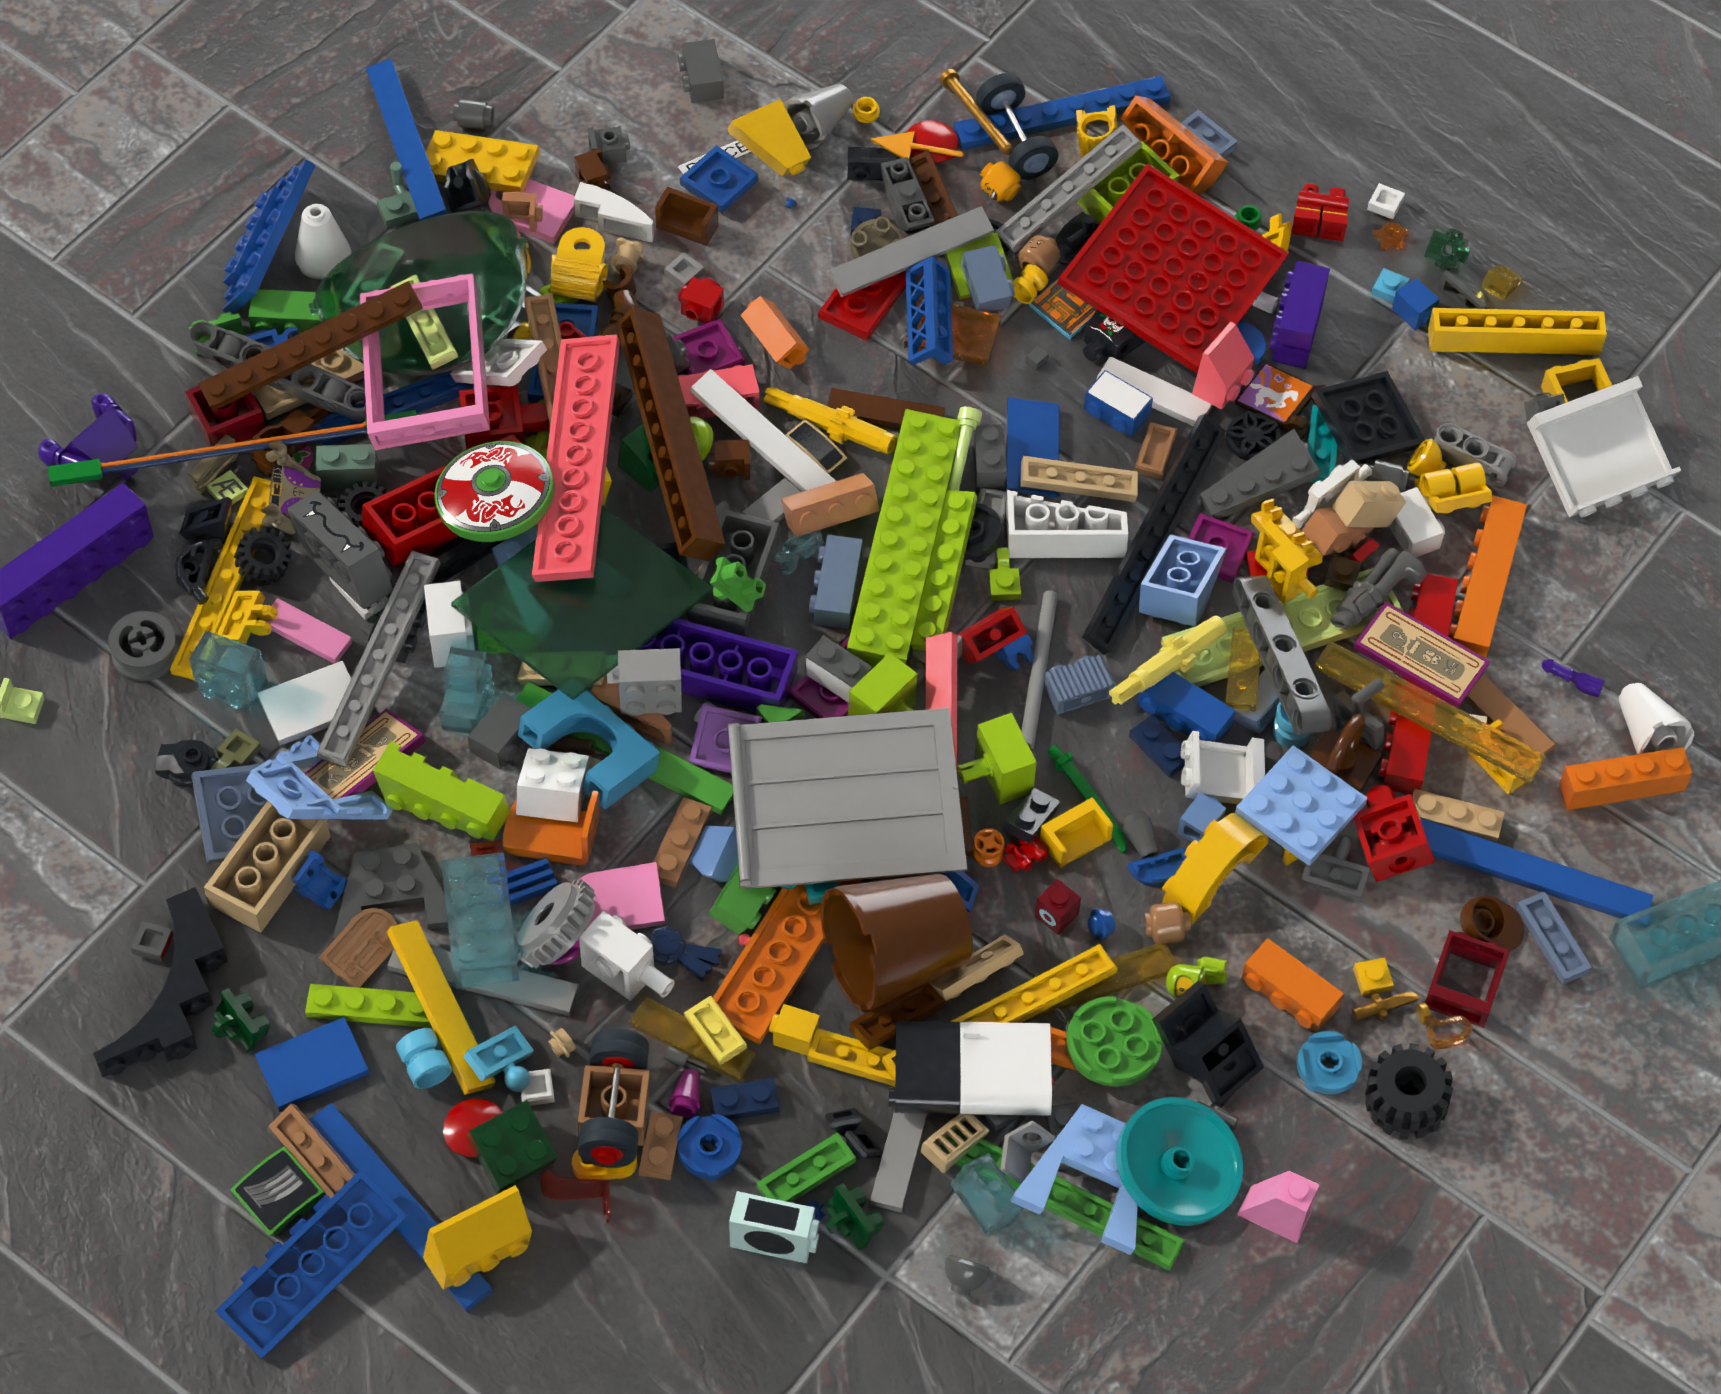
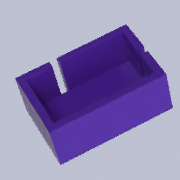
M1296 261L1294 272L1288 271L1285 290L1281 296L1279 313L1276 315L1269 348L1274 350L1273 362L1306 369L1318 324L1316 322L1319 321L1330 268Z

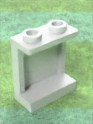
M1192 731L1187 741L1184 740L1182 743L1181 758L1185 759V767L1181 775V784L1185 786L1186 798L1195 799L1201 792L1207 797H1214L1223 803L1239 804L1265 776L1264 739L1252 737L1247 746L1199 740V731Z

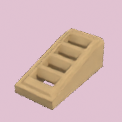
M958 1114L922 1144L921 1153L944 1174L989 1133V1129L973 1114ZM965 1120L977 1131L975 1134H972L962 1124ZM956 1128L968 1138L966 1141L954 1132ZM950 1136L959 1146L955 1148L946 1137ZM940 1143L950 1151L948 1155L938 1147Z

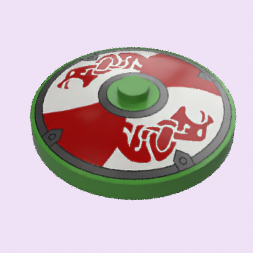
M510 441L489 442L464 451L444 468L436 483L435 503L443 523L455 534L468 540L495 542L520 535L538 523L551 506L554 498L555 484L549 464L533 448Z

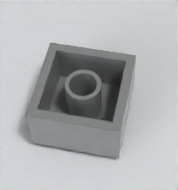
M680 648L618 651L621 714L639 716L646 713L669 715L674 712H682Z

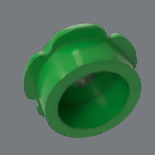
M1252 205L1241 207L1235 215L1236 220L1253 231L1257 230L1262 223L1259 209Z

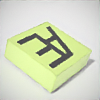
M231 470L206 485L208 492L216 500L229 497L232 499V505L244 498L248 490Z

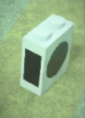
M737 1191L729 1220L730 1247L807 1263L809 1253H816L820 1221L814 1220V1207Z

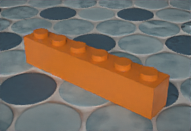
M1494 495L1492 496L1490 506H1483L1479 522L1485 523L1483 530L1477 528L1473 546H1477L1478 550L1477 553L1471 552L1466 568L1472 570L1471 576H1464L1460 593L1465 594L1464 601L1458 599L1453 616L1459 618L1458 624L1451 623L1448 635L1452 640L1486 658L1527 507V504Z

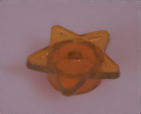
M1388 221L1382 229L1373 231V235L1381 240L1382 250L1391 247L1400 250L1405 249L1403 239L1409 234V230L1403 229L1400 224Z

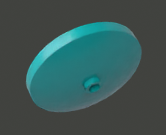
M1179 1097L1154 1100L1136 1111L1126 1122L1119 1135L1116 1161L1121 1181L1136 1204L1156 1219L1180 1226L1202 1224L1217 1217L1237 1196L1243 1177V1160L1239 1144L1224 1120L1203 1104Z

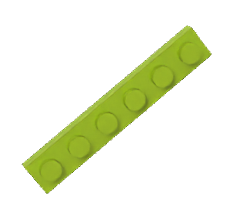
M946 491L911 646L913 650L926 651V638L947 633L977 502L975 492Z

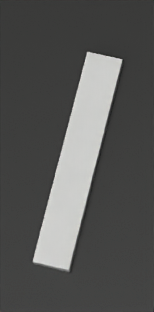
M710 369L691 387L690 392L742 439H749V445L802 492L836 481L713 370Z

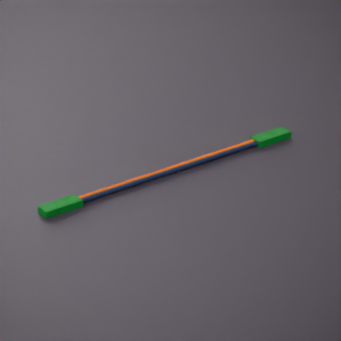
M416 410L385 415V421L416 416ZM367 418L361 424L102 463L100 459L48 466L50 486L55 487L103 479L102 475L107 473L270 448V443L278 440L288 446L367 434Z

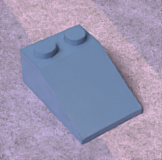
M1170 534L1141 583L1139 613L1196 627L1206 609L1226 554V548Z

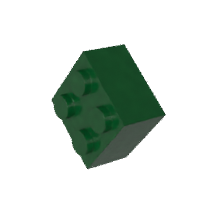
M527 1100L469 1130L466 1136L497 1194L550 1166L558 1158Z

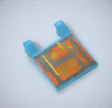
M1057 279L1029 304V307L1070 340L1086 326L1097 309L1059 286Z

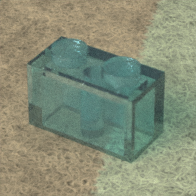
M989 1153L964 1165L950 1184L987 1237L1011 1226L1024 1209L1010 1202L1016 1191Z

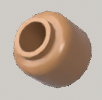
M1042 235L1032 237L1018 255L1022 270L1027 265L1032 264L1041 268L1046 275L1057 265L1061 257L1056 241L1051 237Z
M1178 902L1154 904L1150 907L1149 913H1144L1147 938L1152 937L1155 944L1181 942L1185 938V931L1191 930L1189 912H1183Z

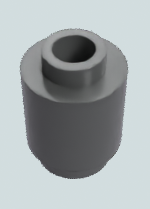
M460 99L459 104H455L453 108V121H457L458 127L485 130L486 127L492 128L494 106L488 105L487 102Z
M1377 459L1375 465H1368L1372 469V475L1367 477L1365 481H1391L1399 488V492L1405 491L1410 470L1403 469V465Z

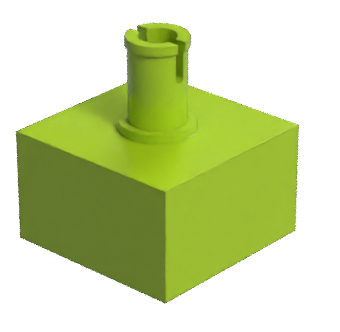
M889 652L849 691L848 716L914 711L911 708L916 702L917 673Z
M1009 713L978 724L975 752L977 759L957 765L958 776L962 778L961 782L966 784L969 781L986 776L999 805L1028 795L1034 787L1037 762L1013 714Z

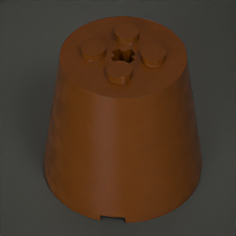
M943 874L836 886L827 890L823 896L821 904L823 939L825 945L831 944L836 961L830 965L842 992L848 1001L859 1011L873 1010L967 965L971 959L973 939L969 916L957 888Z

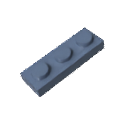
M1545 891L1517 902V912L1562 985L1590 973L1592 969L1590 963Z

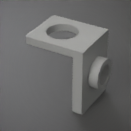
M1030 1121L1006 1134L1000 1170L1019 1184H1022L1030 1172L1032 1153L1053 1142L1055 1136L1034 1121ZM1032 1132L1040 1135L1041 1139L1030 1141L1025 1139L1023 1135Z

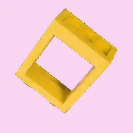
M1600 358L1581 360L1566 366H1554L1546 370L1541 388L1543 393H1551L1552 396L1560 393L1564 394L1561 388L1563 385L1592 379L1597 391L1612 386V383ZM1564 394L1565 403H1567L1568 400Z

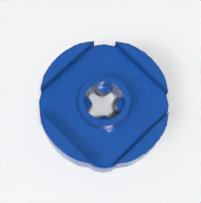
M711 1114V1117H693L684 1124L678 1134V1158L683 1167L697 1177L705 1178L709 1181L718 1180L721 1176L733 1170L741 1158L742 1141L739 1130L731 1120L722 1115ZM712 1140L716 1141L715 1151H704V1146L702 1145L704 1141L706 1143H710Z

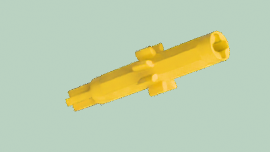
M772 386L765 391L764 402L781 408L800 420L805 419L812 425L827 430V433H830L829 439L842 443L843 440L848 441L849 439L887 455H890L896 447L898 440L896 435L857 419V416H854L855 410L842 406L841 409L837 407L835 410L811 399L796 394L792 395Z

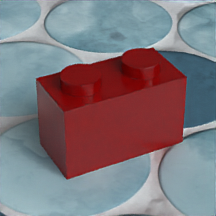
M1013 606L995 611L956 635L957 637H962V656L965 662L974 663L981 661L1025 635L1027 631Z

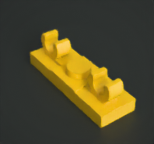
M1273 498L1262 502V511L1251 514V523L1259 531L1261 525L1269 520L1277 527L1284 529L1288 538L1297 547L1302 548L1306 552L1309 559L1308 568L1322 563L1323 555L1313 545V542L1307 539L1305 533L1297 528L1293 521L1284 514L1282 508L1277 505L1274 506Z

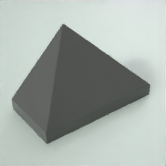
M1448 270L1443 272L1439 291L1451 302L1462 309H1486L1487 304L1481 289Z

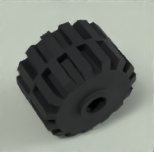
M1410 1043L1409 1049L1403 1050L1401 1044L1394 1045L1391 1055L1386 1050L1379 1054L1378 1062H1373L1370 1068L1365 1093L1367 1111H1372L1371 1120L1377 1126L1383 1122V1132L1391 1136L1393 1130L1400 1132L1399 1139L1407 1140L1409 1133H1415L1416 1139L1425 1137L1427 1128L1432 1133L1439 1128L1440 1121H1444L1447 1116L1453 1087H1451L1453 1077L1451 1071H1446V1061L1442 1057L1435 1060L1434 1050L1427 1047L1425 1052L1419 1051V1044Z

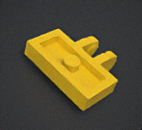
M235 591L215 637V641L220 647H245L251 633L258 636L271 633L272 627L266 621L277 619L279 613L278 609L273 606L263 605L266 597L261 591Z

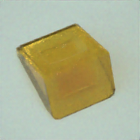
M1499 264L1488 270L1481 287L1498 299L1504 300L1518 287L1523 278L1505 265Z

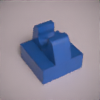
M1028 633L994 652L998 661L1002 660L1010 670H1017L1020 668L1017 663V655H1021L1025 663L1033 660L1030 647L1033 642Z

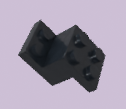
M1197 981L1152 1019L1176 1069L1198 1077L1213 1104L1220 1106L1264 1068L1241 1018L1217 1009L1206 984Z

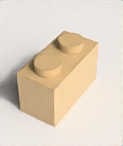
M1349 481L1332 508L1346 527H1389L1405 505L1406 500L1400 494L1399 488L1391 481Z

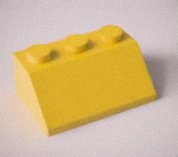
M516 1185L429 1229L423 1259L443 1290L452 1285L459 1287L471 1278V1275L477 1271L488 1272L495 1268L500 1260L508 1256L512 1258L517 1257L526 1251L532 1230Z

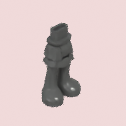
M1389 548L1380 556L1378 563L1363 582L1355 581L1353 587L1349 588L1343 600L1336 607L1337 613L1330 618L1331 623L1335 627L1347 629L1351 624L1358 625L1362 621L1361 617L1366 618L1377 611V608L1384 605V599L1401 580L1406 579L1413 584H1420L1427 577L1425 567L1411 553L1405 550L1399 553L1395 548Z

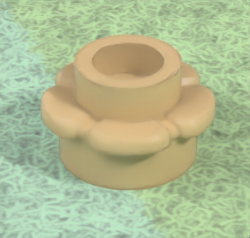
M560 1028L555 1033L553 1031L550 1032L552 1039L548 1041V1044L558 1057L563 1054L567 1058L570 1057L569 1053L574 1051L576 1046L563 1028Z

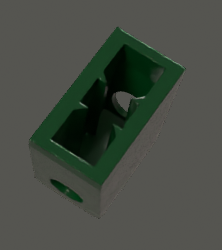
M642 423L622 439L618 466L644 489L652 492L661 485L645 427Z

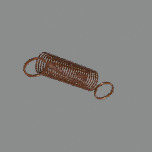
M567 737L566 740L562 738V740L557 741V744L555 742V744L549 747L550 751L570 753L572 751V753L578 752L579 754H585L586 752L587 755H592L593 758L604 760L605 758L594 757L595 753L607 757L602 752H596V741L594 752V739Z

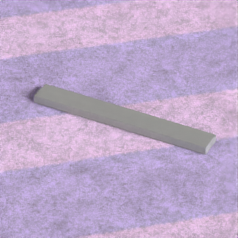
M411 551L317 751L318 758L347 767L425 599L424 585L432 584L440 566V559Z

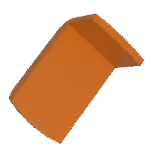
M599 791L592 792L587 811L580 812L578 822L516 815L517 800L514 801L505 822L503 832L504 850L516 856L539 860L547 858L548 861L581 866L588 863L600 817Z

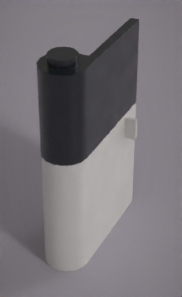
M896 1021L895 1087H889V1107H895V1113L1051 1116L1050 1023Z

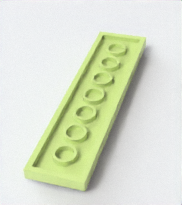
M1373 568L1359 572L1357 581L1363 582ZM1322 584L1316 586L1319 591L1312 599H1309L1302 592L1286 604L1280 601L1303 652L1363 633L1382 607L1377 608L1376 612L1366 618L1361 617L1362 621L1358 625L1351 624L1347 629L1335 627L1331 623L1330 618L1337 613L1336 607L1343 600L1347 591ZM1391 590L1384 599V603L1387 602L1404 612L1393 590ZM1241 612L1222 617L1221 619L1227 627L1226 634L1197 654V658L1192 661L1193 667L1184 673L1179 670L1176 674L1197 687H1201L1264 666L1244 623ZM1195 627L1171 635H1174L1175 638L1180 635L1184 636ZM1171 635L1162 637V640H1161V645H1162V647H1164L1163 644H1162V642H1163L1164 640H1166L1168 637H1170Z

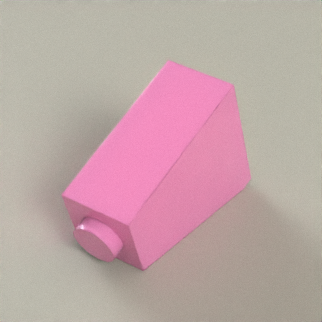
M1291 1171L1284 1172L1252 1185L1237 1215L1297 1243L1311 1215L1319 1184Z

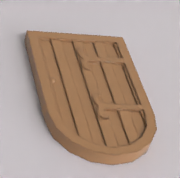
M365 909L350 920V923L318 958L350 987L360 988L386 957L392 953L394 947L387 931L391 926L397 925V922L391 914L383 909Z

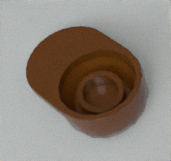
M1483 895L1470 899L1461 910L1460 924L1462 931L1471 935L1472 938L1486 943H1497L1507 950H1514L1521 944L1524 937V926L1519 913L1512 906L1495 897Z

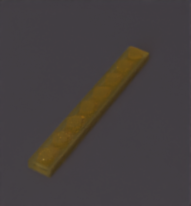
M1332 641L1328 643L1315 663L1314 669L1357 692L1375 679L1380 678L1385 688L1370 699L1531 784L1546 759V755Z

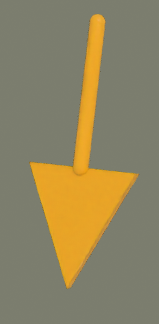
M915 131L871 138L872 142L900 158L908 157L909 159L911 148L963 157L964 155L961 151L912 143Z

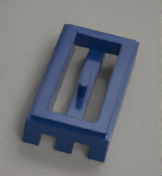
M547 858L488 879L499 909L550 892L558 886ZM544 879H548V881H546V882H544V883H541V884L532 886V887H530V888L521 890V889H523V888L529 887L530 884L539 882V881L544 880ZM516 889L521 890L516 893L507 895L505 897L501 896L502 894L511 892Z

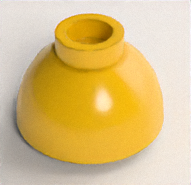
M1433 439L1423 441L1413 452L1407 463V470H1410L1409 473L1419 477L1421 474L1444 470L1446 467V463L1442 461L1441 449Z

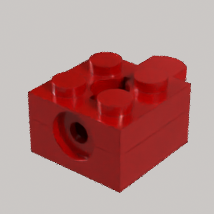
M517 384L510 387H487L490 427H498L490 428L487 431L465 434L466 450L484 443L499 441L511 434H514L521 444L525 445V433L547 431L550 427L545 403L520 405ZM474 389L459 391L461 407L475 405Z
M1377 785L1371 788L1366 793L1368 809L1359 811L1353 820L1376 883L1434 863L1435 859L1411 793L1396 798L1389 786Z

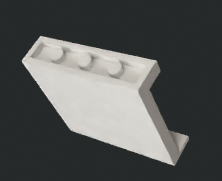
M1638 376L1537 413L1527 422L1569 517L1577 514L1581 518L1589 516L1597 511L1596 507L1605 504L1606 508H1610L1623 501L1622 497L1631 495L1632 498L1639 497L1647 493V488L1656 485L1658 489L1673 483V477L1681 471L1680 467L1671 468L1637 391L1643 386Z

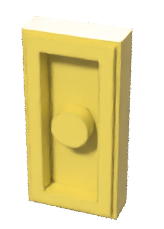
M712 996L707 997L684 1012L685 1018L720 1066L747 1049V1044Z

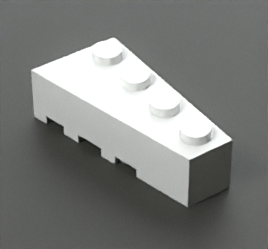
M1007 490L1006 529L1009 558H1124L1128 542L1127 512L1088 505L1087 508H1080L1073 505V502L1061 500V504L1044 501L1042 496L1032 495L1031 498L1017 496L1018 492Z

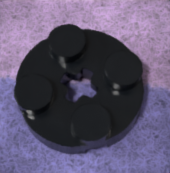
M976 504L970 530L980 529L977 535L968 537L964 560L980 563L999 547L1005 531L994 509L987 505Z

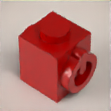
M692 277L689 284L681 288L678 296V301L681 303V314L690 320H697L705 324L716 320L724 306V288L713 279Z

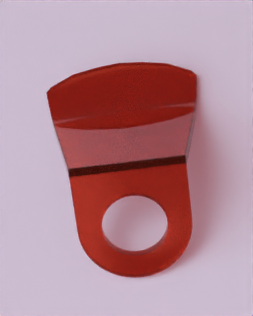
M546 1171L542 1175L541 1191L543 1196L551 1200L560 1201L602 1197L604 1222H610L609 1180L564 1178L555 1175L551 1171Z

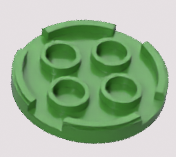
M1106 996L1087 1002L1074 1013L1066 1033V1050L1070 1061L1083 1076L1101 1085L1120 1087L1137 1083L1154 1070L1160 1059L1163 1040L1152 1021L1154 1016L1144 1006L1116 999V996Z

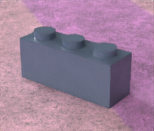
M827 535L826 545H820L818 563H822L821 571H815L813 585L818 590L817 595H811L809 613H814V625L850 629L862 559L863 539Z

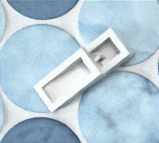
M580 182L574 197L575 217L598 221L599 231L653 243V220L642 210L615 193Z

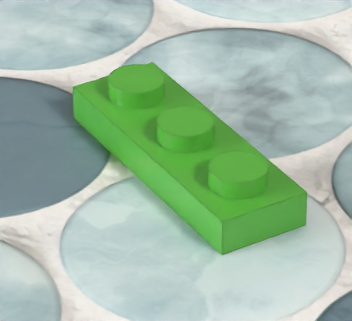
M837 1132L757 1182L756 1188L763 1197L792 1203L854 1164L856 1156Z

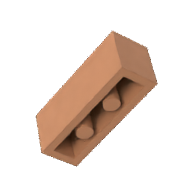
M864 473L781 498L786 524L797 537L880 511L875 485Z

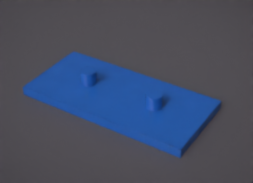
M1008 397L1006 492L1010 490L1022 494L1058 498L1059 492L1021 487L1020 480L1023 456L1059 461V404Z

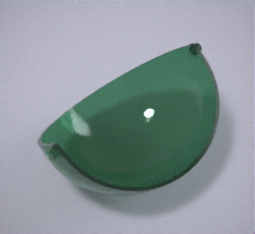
M466 211L421 220L387 233L343 259L322 280L316 291L313 303H309V309L312 315L318 314L323 323L360 305V294L374 290L389 289L391 286L413 275H417L420 283L430 280L473 273L480 291L485 355L504 338L520 313L527 289L528 270L524 249L528 248V242L525 237L520 238L512 220L499 213ZM468 302L434 308L457 352L458 358L432 370L405 317L380 330L382 371L396 375L426 376L452 371L471 363L472 351ZM362 339L342 348L348 355L364 364Z

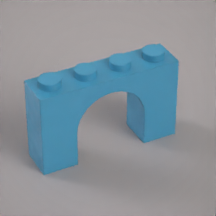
M574 679L520 718L518 736L533 749L546 750L562 737L576 732L594 734L608 743L612 753L586 772L583 789L590 797L593 791H599L600 806L605 810L657 771L660 752L656 746L646 741L630 724L621 720L609 706L603 705L586 687L581 686Z

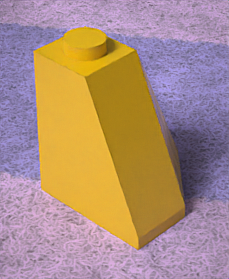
M781 99L732 120L727 128L731 136L781 177L789 173L795 176L806 169V164L811 159Z

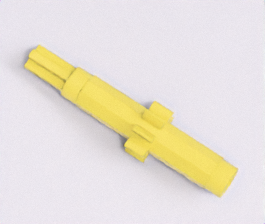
M1212 616L1184 636L1180 635L1175 638L1174 635L1168 637L1162 642L1164 647L1159 650L1158 654L1139 666L1126 680L1109 691L1112 702L1115 705L1118 703L1122 705L1137 693H1142L1149 687L1154 686L1173 671L1175 673L1179 670L1183 673L1194 666L1192 661L1197 658V654L1226 634L1227 627L1225 622L1218 616Z

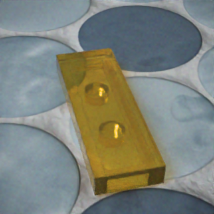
M1233 628L1225 704L1236 710L1255 712L1260 656L1248 629Z

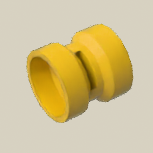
M1027 265L1022 270L1021 277H1016L1012 282L1015 291L1014 297L1021 303L1030 304L1037 297V291H1042L1048 284V277L1045 272L1036 265Z

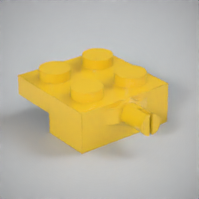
M1271 520L1261 525L1255 559L1267 571V577L1278 599L1283 604H1286L1302 592L1309 599L1315 597L1319 590L1306 576L1309 564L1306 552L1302 548L1297 547L1288 538L1284 529L1277 527Z

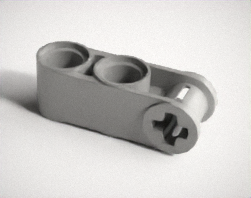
M1453 423L1442 424L1437 430L1434 441L1441 449L1442 460L1456 467L1478 462L1483 467L1488 484L1495 487L1505 485L1508 472L1517 465L1518 461L1511 451L1496 446Z

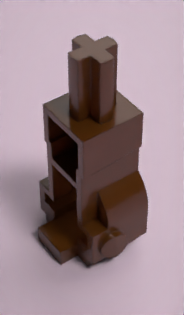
M316 405L305 414L296 409L279 425L264 428L252 440L315 431V427L331 413ZM311 442L288 445L287 454L293 458L296 452ZM273 449L252 451L251 460L256 463L257 470L267 477L271 476L277 460L274 462L268 461L266 453Z

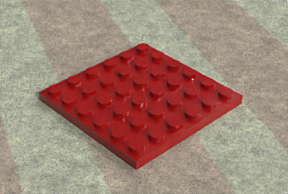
M1147 163L1061 274L1057 284L1195 373H1198L1203 352L1230 322L1238 326L1286 261L1289 253Z

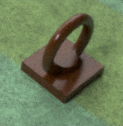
M1355 714L1349 720L1342 733L1332 728L1328 732H1324L1310 757L1361 793L1380 762L1382 753L1359 742L1366 719L1362 714Z

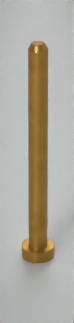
M954 69L944 71L940 76V83L946 89H951L999 149L1004 154H1010L1012 152L1011 144L961 85L959 74Z

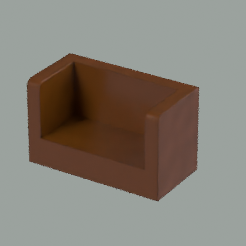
M666 187L655 206L656 228L705 246L708 245L719 226L717 204L670 187Z

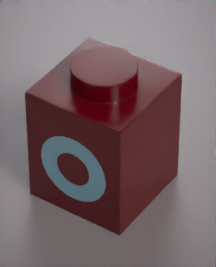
M1057 879L1037 898L1035 917L1059 935L1079 915L1081 897Z

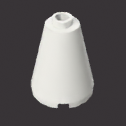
M312 204L306 207L302 213L295 249L296 264L304 275L312 279L325 280L330 279V275L335 273L340 275L350 265L352 257L350 245L330 210L322 204Z
M1642 683L1629 684L1623 688L1619 696V703L1637 754L1684 747V750H1686L1690 746L1694 738V730L1691 723Z

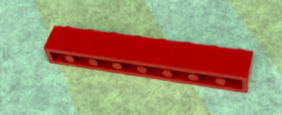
M1427 573V577L1420 584H1414L1411 600L1416 601L1415 608H1409L1408 615L1448 637L1458 579ZM1403 677L1402 682H1396L1393 699L1398 700L1397 708L1391 707L1388 725L1393 726V732H1387L1383 750L1389 751L1388 759L1382 758L1379 776L1384 777L1383 785L1389 786L1393 791L1406 794L1411 793L1413 795L1414 789L1420 790L1423 783L1438 697Z

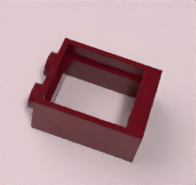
M1449 930L1425 1000L1429 1010L1484 1028L1510 950L1504 949L1494 942L1486 943L1472 938L1471 935L1464 932ZM1450 954L1495 969L1485 1001L1439 985Z

